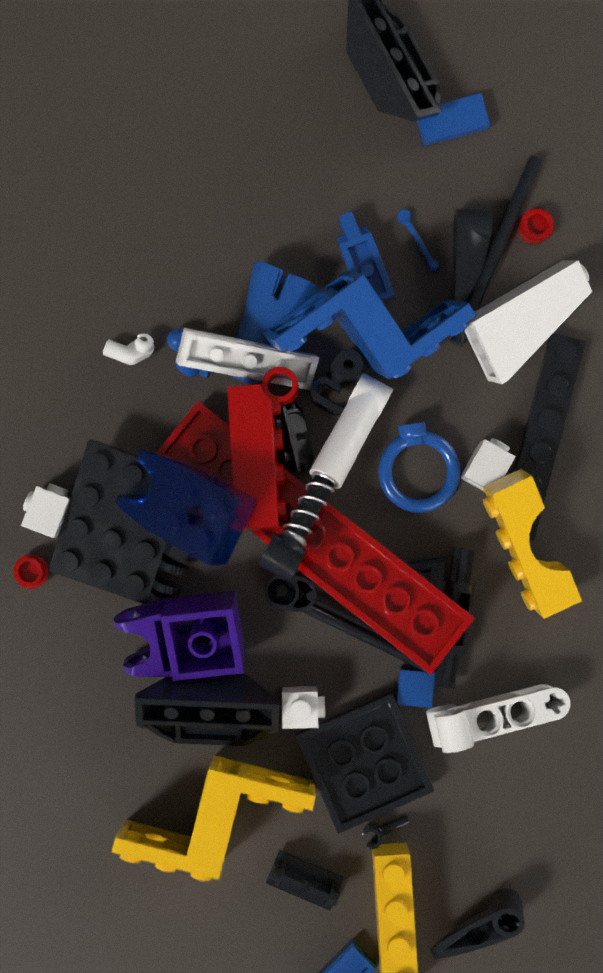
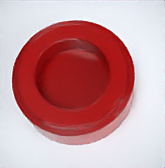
M532 208L525 212L518 224L519 234L529 244H541L553 233L554 219L547 210Z

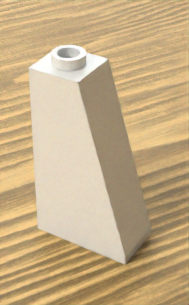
M563 260L475 311L476 316L468 321L469 325L464 331L488 381L499 384L507 382L592 293L588 283L589 274L586 268L580 264L579 260Z

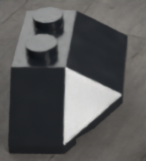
M348 0L346 52L377 110L413 122L434 117L441 113L440 83L409 26L391 7L383 3V0Z
M230 674L173 681L172 677H165L137 692L134 698L136 726L142 729L147 728L155 735L172 743L245 746L260 740L267 734L272 735L279 731L280 700L246 674Z

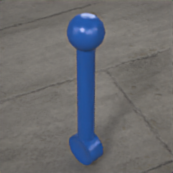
M406 209L400 210L397 214V221L400 224H404L427 261V269L430 272L438 271L440 263L437 259H433L411 223L410 212Z

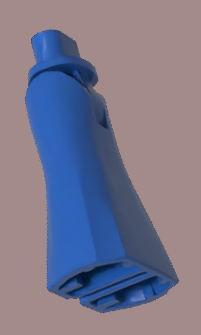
M254 262L244 311L236 338L270 345L262 332L313 296L318 291V287L309 280L291 273L284 277L283 270L268 263ZM230 375L250 385H256L258 381Z

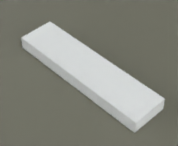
M184 328L176 358V363L180 366L262 381L270 369L285 367L295 374L299 388L306 390L311 389L319 357L316 354L297 350L289 352L288 349L282 352L272 345ZM283 376L277 377L271 382L292 387V381Z

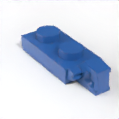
M352 211L340 215L339 224L343 235L338 236L337 240L339 243L338 248L347 271L364 274L382 303L394 299L395 293L372 233L368 232L366 226L358 228Z

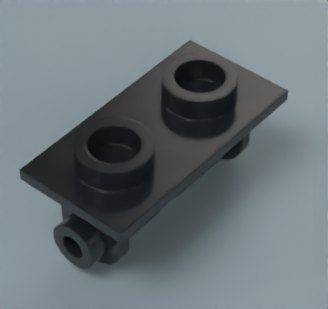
M292 402L281 406V415H275L276 429L282 428L283 450H277L278 464L284 463V468L291 474L298 471H308L312 467V462H315L310 439L297 440L296 434L307 432L303 409L298 407L297 402Z
M279 850L266 884L331 911L332 906H336L339 900V889L344 877Z

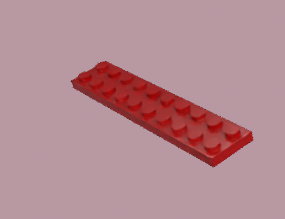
M197 401L155 453V456L168 466L215 482L216 485L212 497L209 499L234 518L230 426ZM285 469V485H279L280 499H286L287 520L281 521L282 529L250 532L268 545L275 533L279 534L283 530V526L289 524L291 512L299 506L298 498L306 493V485ZM326 502L327 506H323L318 514L320 519H315L310 529L312 533H308L305 538L306 544L304 548L307 552L298 570L431 675L475 617Z

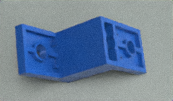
M345 271L262 332V334L273 347L282 352L287 349L291 352L302 346L307 341L305 336L316 327L318 330H322L337 319L369 368L391 379L392 377L399 378L406 374L412 368L411 363L419 357H427L440 348L439 342L447 336H455L464 331L469 325L468 321L476 316L469 303L445 298L401 331L365 275Z

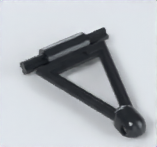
M454 547L449 581L443 580L446 556L405 562L471 614L475 585H470L475 550ZM276 575L268 580L265 586V597L273 607L281 610L303 612L426 672L367 624L316 600L317 593L326 591L308 577L293 576L292 580L288 582ZM469 627L437 666L434 686L455 689L459 655H465Z

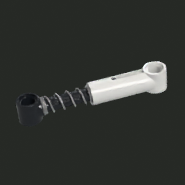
M363 372L346 407L310 469L312 482L306 484L305 495L298 498L299 506L291 512L289 524H285L279 534L275 533L258 563L259 566L288 582L292 580L307 552L304 548L307 534L312 533L310 529L315 519H320L318 514L323 506H327L325 501L330 492L341 488L374 423L392 394L393 388Z

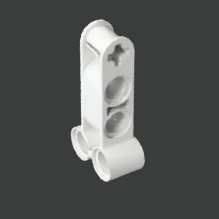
M539 684L456 706V704L437 706L428 709L426 715L434 747H442L444 753H453L473 747L476 741L559 720L569 712L570 698L560 688ZM548 701H550V702L548 703V708L545 707V703L548 702ZM520 702L522 706L521 714L517 718L512 719L511 707L514 703ZM487 710L489 714L488 723L484 727L479 728L477 717L482 711Z

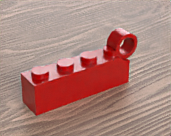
M275 367L265 374L262 385L227 387L235 530L239 532L282 529L281 521L287 520L286 499H280L279 485H285L284 463L278 464L277 450H283L282 428L276 429L275 415H281V406L288 405L296 399L299 393V384L295 374L290 369ZM281 376L289 378L292 381V388L288 394L278 397L270 393V384L275 378Z

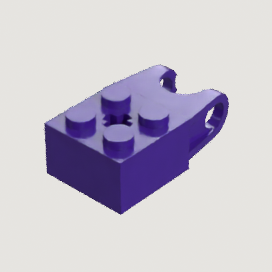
M236 590L166 598L125 609L113 618L117 631L140 635L150 645L148 648L141 649L125 658L123 669L127 675L134 677H172L173 681L244 673L246 648Z

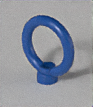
M425 422L398 426L399 436L388 444L380 458L378 475L381 488L387 498L403 510L414 513L433 511L450 500L458 487L461 469L457 453L443 437L426 431ZM425 444L435 448L442 455L447 467V476L444 485L436 494L425 499H414L404 495L396 487L392 477V467L395 458L403 449L409 446Z

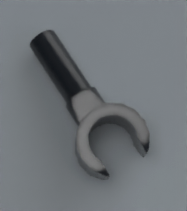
M407 815L381 826L373 822L365 825L362 835L374 832L378 836L377 839L369 841L366 847L368 849L378 848L383 836L410 824Z

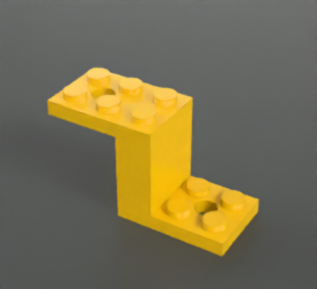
M214 755L208 770L192 836L126 820L115 837L112 853L120 854L122 860L130 863H140L141 860L155 863L157 869L165 872H175L178 869L190 872V876L197 880L211 881L212 878L219 880L240 794H248L247 799L256 803L268 804V801L271 800L283 803L282 807L288 811L303 813L304 809L313 810L316 798L315 781Z

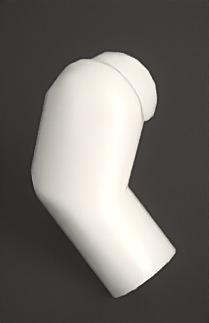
M145 333L137 335V339L128 345L108 339L103 355L128 365H135L152 355L155 349L154 341L150 335Z

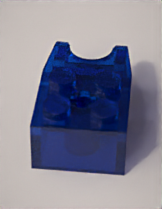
M139 449L136 459L150 473V491L142 499L119 494L115 504L150 533L208 566L227 565L257 499L200 468L157 453Z

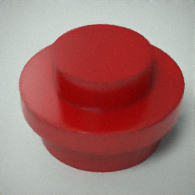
M24 555L14 565V578L24 588H38L46 582L49 576V566L46 560L39 555Z

